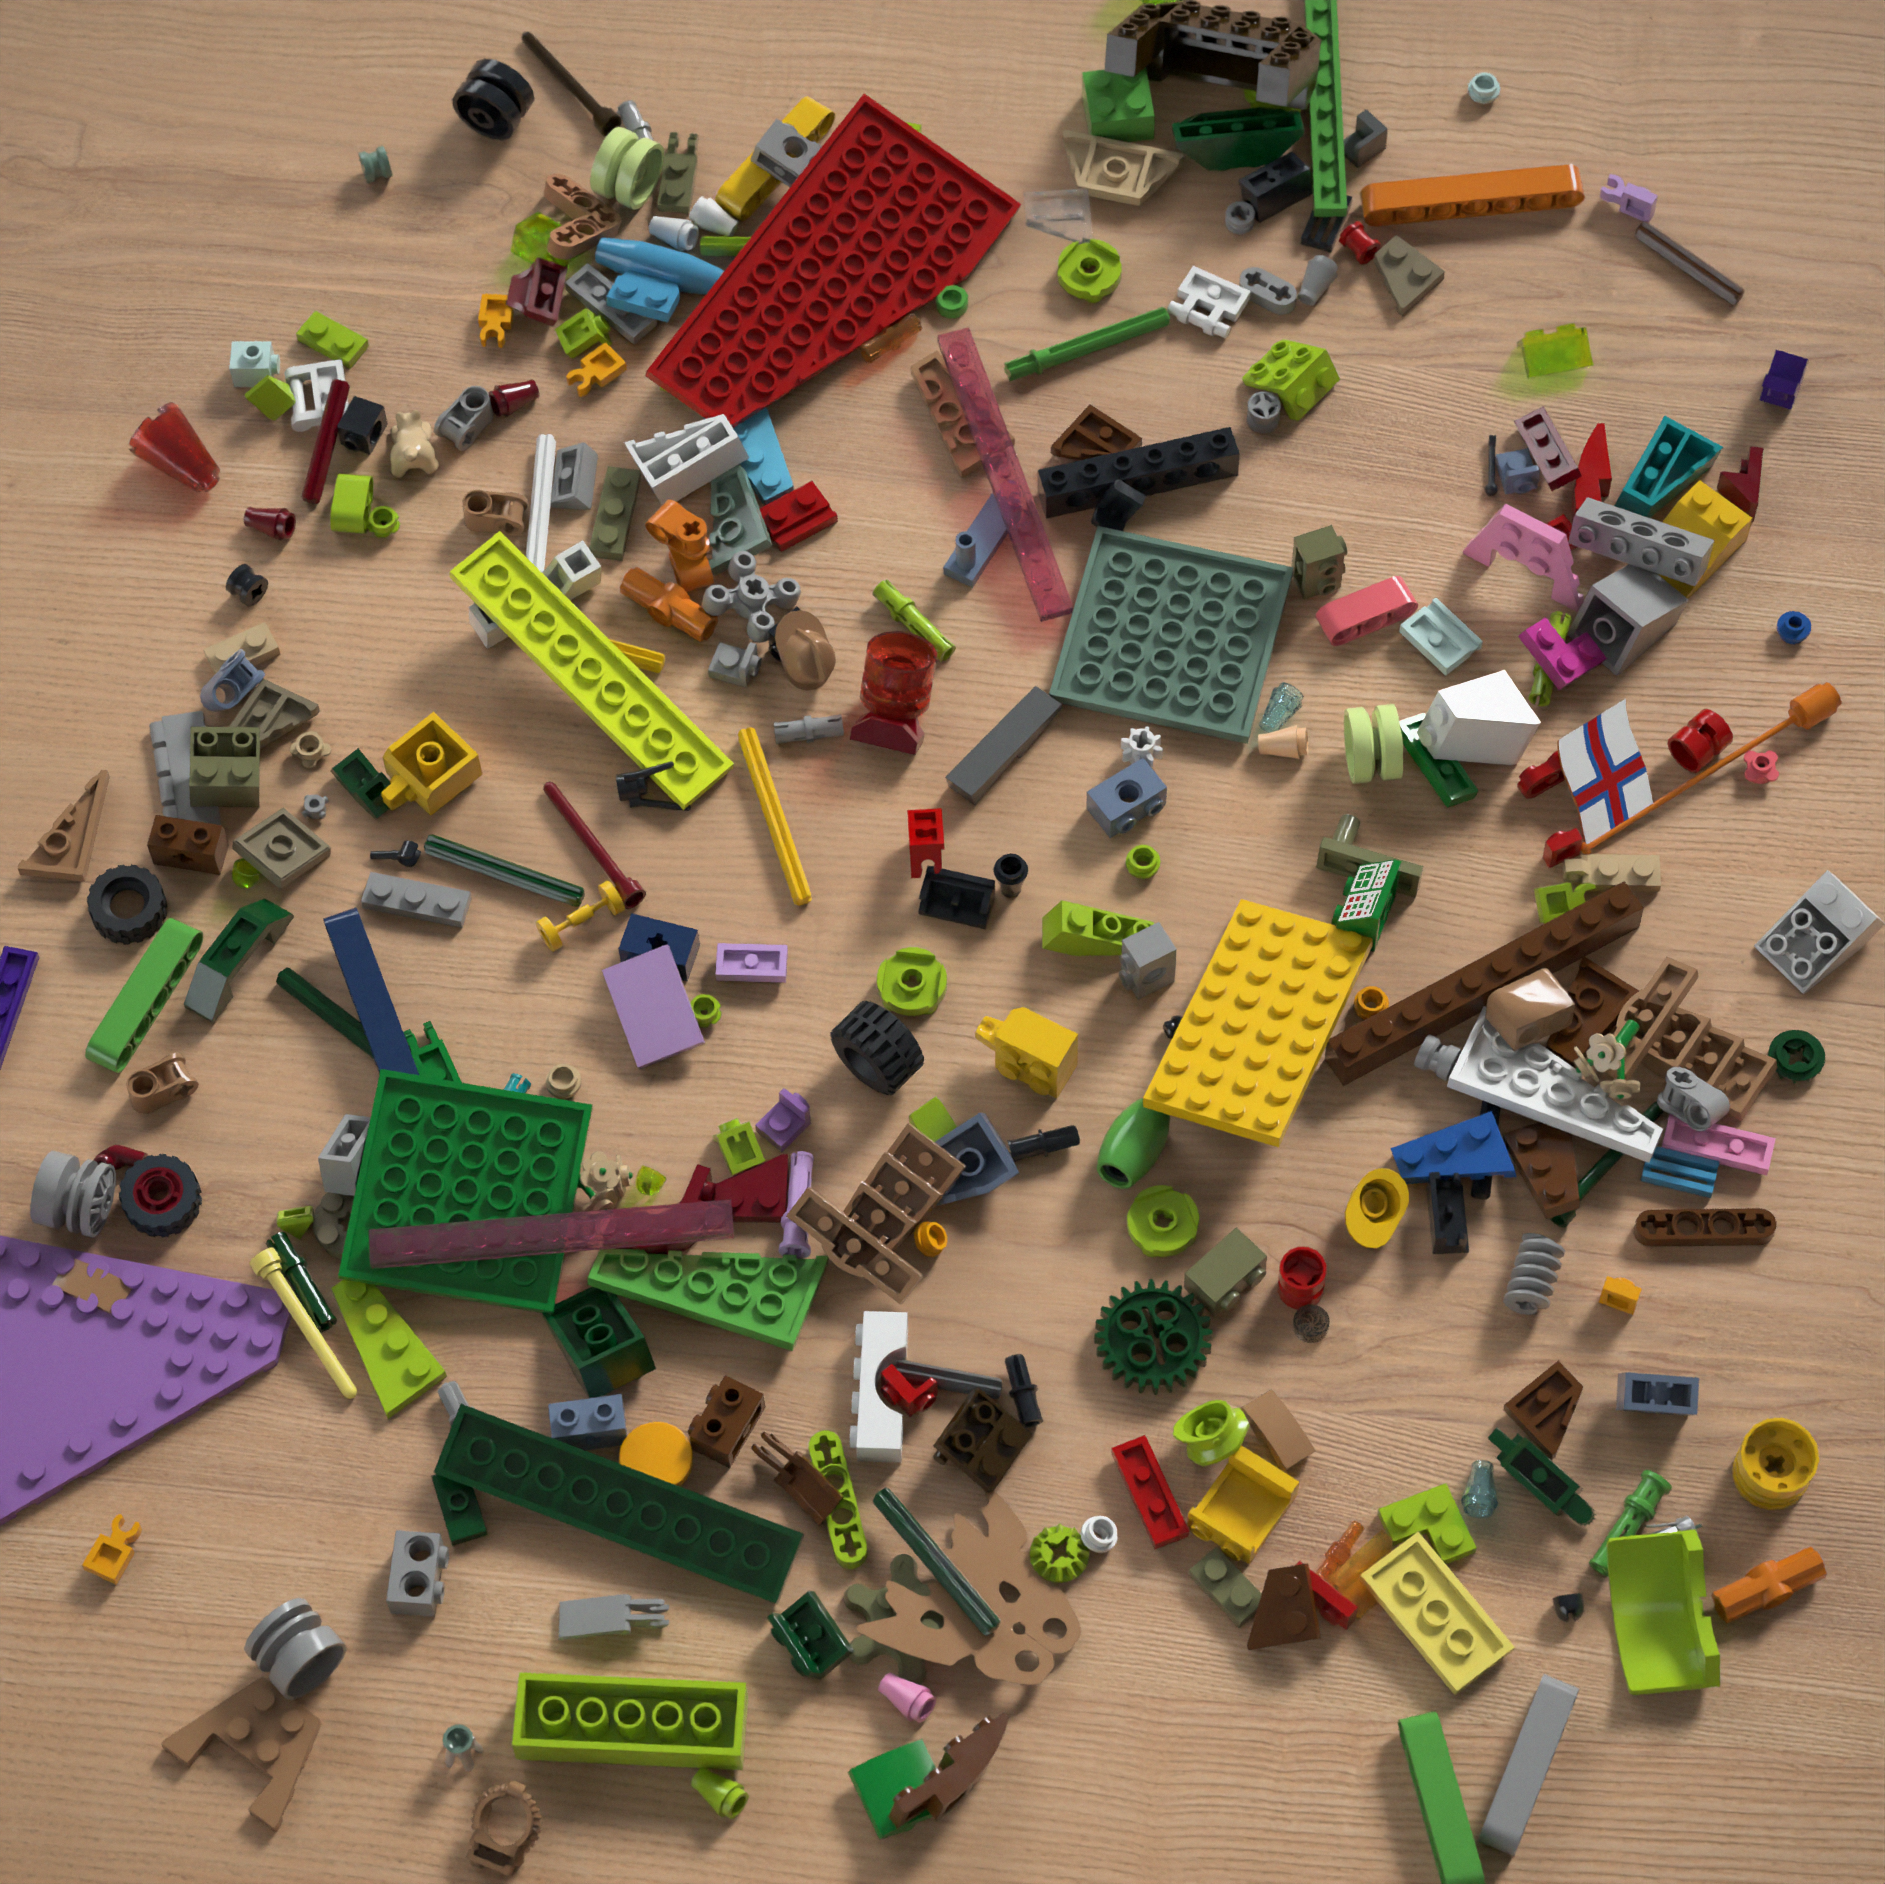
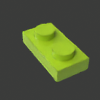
M314 311L296 332L299 342L332 360L342 359L343 366L348 369L353 367L369 347L367 338L317 311Z

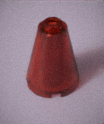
M172 402L162 405L157 409L160 413L158 417L154 420L147 417L136 429L129 441V445L132 447L129 449L130 452L195 492L203 490L208 492L212 490L220 480L218 476L220 468L181 408Z

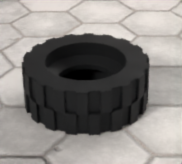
M131 864V866L118 865L117 868H110L103 875H99L95 883L91 884L89 888L90 893L89 896L87 895L89 907L87 908L96 930H99L102 937L110 939L113 943L120 942L124 945H130L133 942H143V939L152 937L154 932L162 927V922L166 919V908L168 906L161 883H159L155 874L152 875L144 867L142 869L138 865ZM125 890H134L144 898L142 911L130 919L118 918L110 909L113 897Z

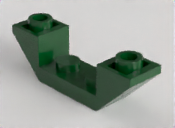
M265 898L239 908L199 960L184 1001V1007L214 1023L233 998L229 985L263 939L265 938L275 943L292 921L294 915Z

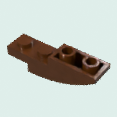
M1005 1712L995 1719H992L990 1716L984 1718L973 1728V1733L963 1739L959 1735L952 1739L943 1748L945 1753L938 1765L939 1767L924 1777V1783L915 1789L912 1786H908L894 1797L893 1801L895 1804L888 1817L897 1829L926 1809L937 1821L967 1796L987 1769L1004 1736L1009 1720Z

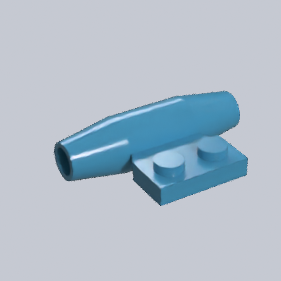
M602 237L595 253L596 263L622 274L621 276L618 275L607 295V306L667 323L679 303V292L706 295L725 271L690 254L636 240Z

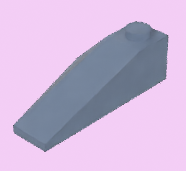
M978 1113L935 1141V1143L967 1166L936 1206L989 1193L1019 1174L1005 1143L985 1113Z

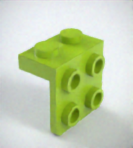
M1281 340L1273 344L1271 349L1258 362L1254 363L1250 370L1242 377L1245 386L1277 393L1289 418L1297 421L1341 380L1326 349L1290 340Z

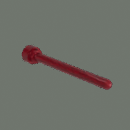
M551 781L546 782L543 786L545 794L614 883L625 909H631L640 904L646 896V891L637 880H632V878L626 877L557 785Z

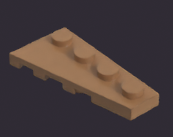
M938 350L911 366V375L961 479L1015 446V438Z

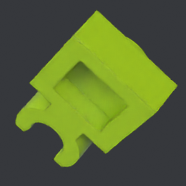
M1571 883L1534 889L1539 922L1547 923L1586 902L1584 900V893L1587 890L1596 889L1595 884H1580L1575 888L1574 892L1572 891Z

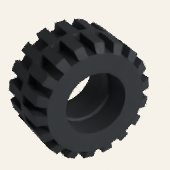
M860 1002L830 1032L834 1049L845 1066L865 1085L884 1095L896 1093L924 1064L922 1050L909 1029L895 1015L873 1002Z

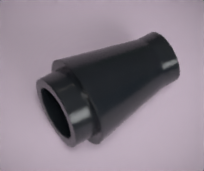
M1009 853L1003 855L996 861L993 868L994 875L1001 887V892L1005 897H1017L1028 874L1027 863L1017 854Z

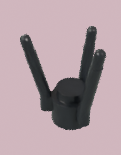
M670 761L636 772L617 774L616 782L620 801L629 800L630 808L644 806L683 810L676 802L642 799V795L648 794L646 779L650 778L649 775L673 768L674 763ZM688 805L684 811H690L691 805Z

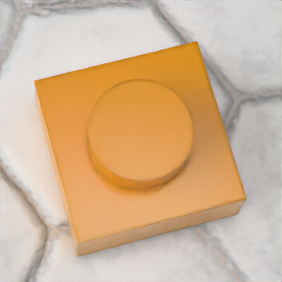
M1607 1276L1599 1303L1633 1315L1642 1288L1635 1286L1628 1279Z

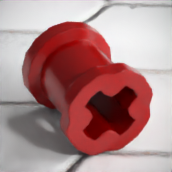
M1359 221L1348 225L1340 234L1339 243L1344 247L1348 246L1356 255L1357 262L1361 265L1372 261L1375 253L1381 249V243L1376 239L1372 240L1364 231L1363 224Z

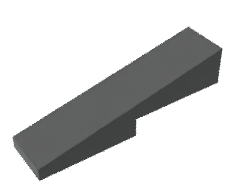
M1035 686L945 777L949 787L976 805L1015 757L1021 758L1063 708L1062 704Z

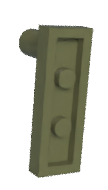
M1349 814L1342 815L1333 838L1323 837L1319 847L1316 868L1345 877H1355L1359 865L1396 859L1402 861L1397 892L1416 898L1424 866L1352 845L1360 826V821L1355 816Z

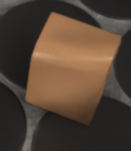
M1545 968L1491 993L1487 999L1485 1018L1510 1045L1513 1051H1516L1570 1026L1573 1020L1575 1004L1550 970Z

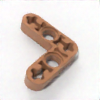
M551 174L547 177L543 191L544 197L574 219L551 231L547 251L552 256L559 259H571L596 247L602 237L614 238L617 236L621 217L616 211L565 175Z

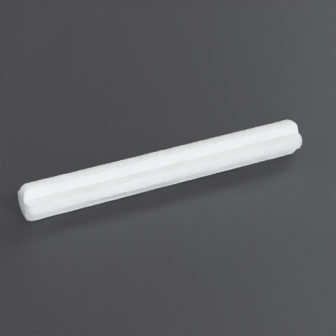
M541 434L537 438L526 557L541 572L545 568L556 441L551 434Z

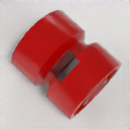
M1703 709L1688 722L1687 726L1680 728L1668 739L1667 745L1672 757L1679 765L1689 772L1697 773L1712 761L1713 755L1720 754L1733 742V734L1729 725L1720 715L1710 709Z
M1296 1247L1284 1254L1280 1261L1277 1292L1280 1299L1293 1309L1306 1310L1312 1308L1320 1302L1324 1294L1327 1265L1324 1257L1318 1251L1310 1247Z

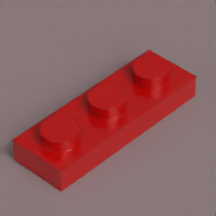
M1146 1435L1112 1447L1111 1454L1154 1549L1156 1550L1189 1537V1529Z

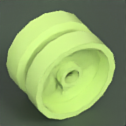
M616 127L607 135L596 154L590 177L592 191L608 199L616 197L619 204L633 210L639 209L647 202L659 181L665 157L663 146L649 138H641L639 140L635 132L623 127Z
M1395 705L1376 706L1372 713V726L1369 714L1364 707L1345 709L1344 744L1347 767L1352 784L1370 782L1374 776L1375 765L1377 773L1383 781L1401 779L1403 775V740Z

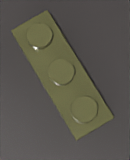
M607 467L589 547L595 558L623 561L641 481L640 470Z

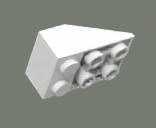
M1827 870L1754 947L1794 986L1805 994L1858 952L1885 923L1845 884Z

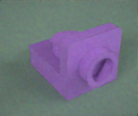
M783 1088L779 1092V1102L755 1125L756 1132L780 1152H783L811 1124L808 1102L798 1093L792 1095Z

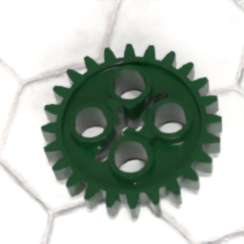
M1149 1279L1148 1288L1145 1289L1141 1287L1138 1281H1135L1134 1292L1132 1293L1125 1287H1121V1299L1111 1295L1109 1297L1111 1308L1102 1306L1100 1316L1103 1319H1096L1095 1329L1100 1331L1094 1334V1343L1100 1345L1097 1347L1096 1355L1097 1357H1106L1103 1360L1102 1368L1107 1370L1114 1367L1112 1379L1115 1381L1124 1376V1388L1126 1389L1134 1382L1138 1383L1140 1394L1143 1393L1146 1385L1152 1387L1154 1395L1158 1394L1160 1385H1164L1167 1391L1172 1393L1173 1382L1175 1381L1182 1387H1186V1374L1196 1379L1198 1377L1196 1365L1205 1367L1207 1358L1203 1354H1211L1212 1344L1208 1343V1341L1212 1340L1213 1330L1206 1329L1210 1326V1316H1201L1204 1313V1305L1192 1306L1195 1295L1191 1293L1183 1298L1181 1296V1285L1177 1286L1173 1292L1169 1291L1167 1280L1162 1283L1161 1288H1155L1153 1279ZM1142 1309H1147L1149 1312L1155 1338H1159V1351L1165 1362L1164 1365L1158 1362L1154 1340L1151 1335H1148V1323L1141 1311ZM1167 1311L1173 1314L1174 1317L1170 1320H1162L1157 1317V1314ZM1127 1321H1133L1139 1324V1327L1134 1330H1128L1122 1324ZM1171 1344H1181L1185 1347V1350L1175 1353L1167 1347ZM1143 1353L1148 1355L1150 1359L1146 1362H1137L1133 1359V1356Z

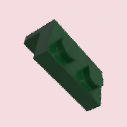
M813 1591L806 1592L781 1614L772 1612L767 1617L773 1626L771 1628L773 1637L780 1645L786 1646L792 1655L790 1659L791 1664L803 1677L822 1679L855 1652L817 1594Z

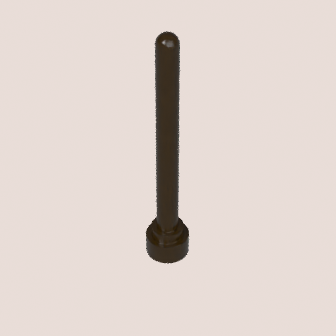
M527 31L522 34L521 39L523 43L593 115L594 126L603 136H607L613 129L621 126L622 118L612 108L602 107L531 32Z

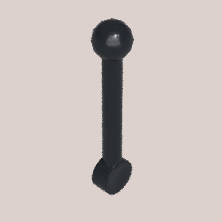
M1489 435L1488 484L1485 487V492L1489 496H1494L1498 492V487L1495 484L1496 435Z

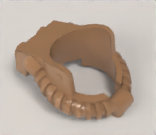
M512 1780L509 1786L506 1784L501 1786L495 1785L494 1788H489L488 1792L484 1791L482 1797L479 1796L477 1799L478 1803L474 1804L475 1810H472L473 1818L471 1817L473 1822L471 1827L474 1829L470 1838L472 1849L469 1848L466 1858L471 1860L470 1864L480 1869L486 1866L493 1869L492 1874L505 1878V1875L513 1874L516 1866L524 1863V1852L528 1853L530 1847H534V1842L538 1840L539 1837L537 1836L541 1832L539 1828L542 1826V1822H540L541 1814L538 1813L540 1809L536 1807L537 1803L535 1800H532L533 1797L526 1793L527 1786ZM511 1796L520 1800L521 1805L524 1807L527 1814V1826L522 1837L514 1844L501 1846L489 1834L487 1823L492 1810L491 1804L497 1799Z

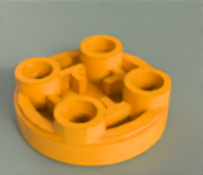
M650 1422L633 1429L624 1439L619 1451V1464L681 1487L691 1473L693 1452L688 1438L680 1429L664 1422Z

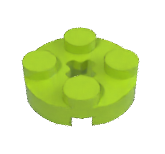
M1090 239V243L1079 244V241L1073 242L1061 252L1058 258L1059 285L1069 294L1085 299L1087 302L1097 303L1101 301L1104 296L1112 293L1121 281L1122 264L1120 256L1113 246L1102 240ZM1092 265L1096 267L1094 273H1086L1083 267L1090 268Z
M907 947L896 951V955L888 960L886 958L878 969L877 989L882 999V1004L886 1009L906 1016L934 1013L946 994V969L943 964L941 965L935 959V955L926 949ZM914 975L921 984L910 988L902 982L909 980L910 976Z
M1157 1185L1141 1191L1135 1197L1134 1203L1130 1206L1127 1214V1230L1133 1243L1141 1249L1144 1255L1148 1257L1173 1256L1186 1250L1196 1240L1199 1227V1212L1195 1202L1189 1195L1174 1191L1171 1186ZM1163 1214L1165 1219L1172 1218L1173 1221L1169 1223V1227L1161 1228L1154 1224L1157 1222V1215Z

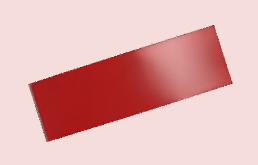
M1597 423L1580 457L1578 469L1582 476L1576 479L1574 484L1571 508L1572 524L1576 512L1587 497L1602 502L1601 497H1609L1612 475L1605 423Z

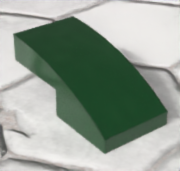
M359 748L330 770L349 794L373 818L377 820L390 810L383 802L381 792L391 783L383 772L378 773Z

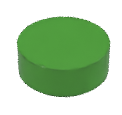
M956 285L946 286L936 297V309L939 314L946 318H958L965 314L968 309L967 292Z

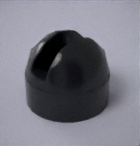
M1567 1594L1553 1598L1554 1610L1560 1620L1568 1622V1613H1572L1574 1621L1582 1617L1584 1612L1582 1594Z

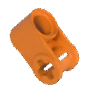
M668 499L645 523L647 531L655 540L666 544L689 560L702 559L709 552L710 543L706 537V523L674 500Z
M668 546L669 560L677 585L686 592L714 584L713 574L706 556L698 560H689Z

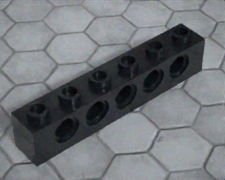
M1231 427L1040 469L1038 470V495L1046 519L1095 508L1098 499L1118 479L1143 495L1150 496L1238 476L1240 453Z

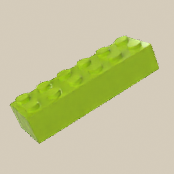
M519 1672L512 1748L516 1760L743 1770L748 1709L747 1686L745 1682Z

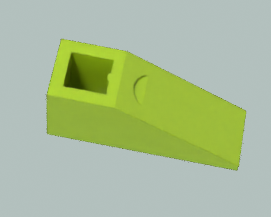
M1061 900L1042 917V949L1072 956L1122 955V940L1154 925V922Z

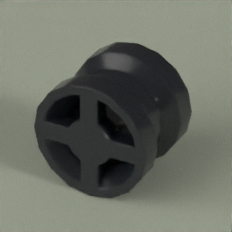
M241 564L233 570L226 582V590L232 595H239L241 602L247 606H253L260 601L268 588V580L262 575H255L253 568L247 564Z

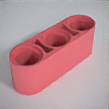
M1394 576L1325 604L1317 611L1316 619L1331 645L1339 646L1408 618L1417 610L1418 603L1403 578Z

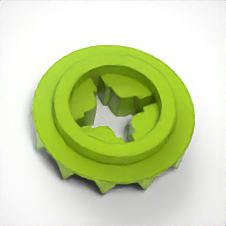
M1059 1523L1055 1527H1044L1042 1532L1033 1538L1030 1548V1561L1035 1571L1044 1579L1056 1583L1068 1582L1077 1578L1085 1570L1089 1561V1548L1085 1546L1081 1539V1534L1077 1532L1075 1527L1068 1528ZM1067 1542L1066 1554L1070 1558L1061 1556L1052 1564L1053 1551L1049 1547L1059 1548L1061 1544L1064 1545Z

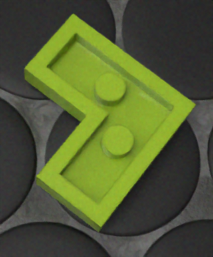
M1447 1483L1378 1509V1517L1392 1546L1405 1542L1415 1533L1419 1532L1421 1535L1427 1534L1434 1551L1445 1564L1476 1553L1477 1547Z

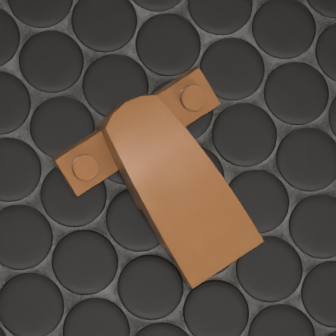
M1666 956L1644 990L1641 989L1625 1003L1618 1016L1616 1031L1613 1034L1615 1038L1629 1019L1634 1020L1640 1026V1029L1625 1048V1080L1628 1081L1640 1063L1663 1079H1665L1666 1073L1670 1068L1681 1067L1688 1069L1701 1080L1721 1090L1729 1100L1730 1109L1728 1115L1742 1121L1777 1069V1060L1745 1047L1744 1038L1712 1027L1711 1018L1679 1008V1005L1698 979V970ZM1609 1069L1603 1072L1617 1079V1070Z
M907 1123L889 1150L883 1153L866 1180L861 1182L843 1212L812 1188L807 1187L786 1217L819 1241L827 1256L840 1270L854 1277L868 1279L897 1303L903 1304L924 1275L894 1252L911 1235L916 1226L933 1210L967 1166L911 1123Z

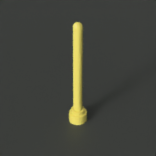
M268 1248L260 1252L249 1262L253 1271L258 1277L262 1276L264 1280H269L343 1396L347 1399H353L357 1395L355 1385L280 1272L282 1270L280 1265L282 1262L281 1258L274 1248Z

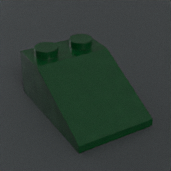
M590 1287L555 1304L553 1315L551 1313H542L570 1368L588 1398L607 1395L611 1391L656 1370L644 1335L616 1294Z

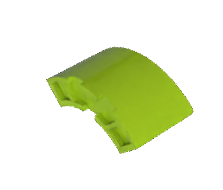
M1696 1529L1608 1539L1606 1543L1612 1614L1621 1665L1629 1693L1631 1695H1644L1720 1687V1653L1716 1644L1710 1616L1705 1617L1703 1602L1700 1599L1707 1597L1704 1552Z

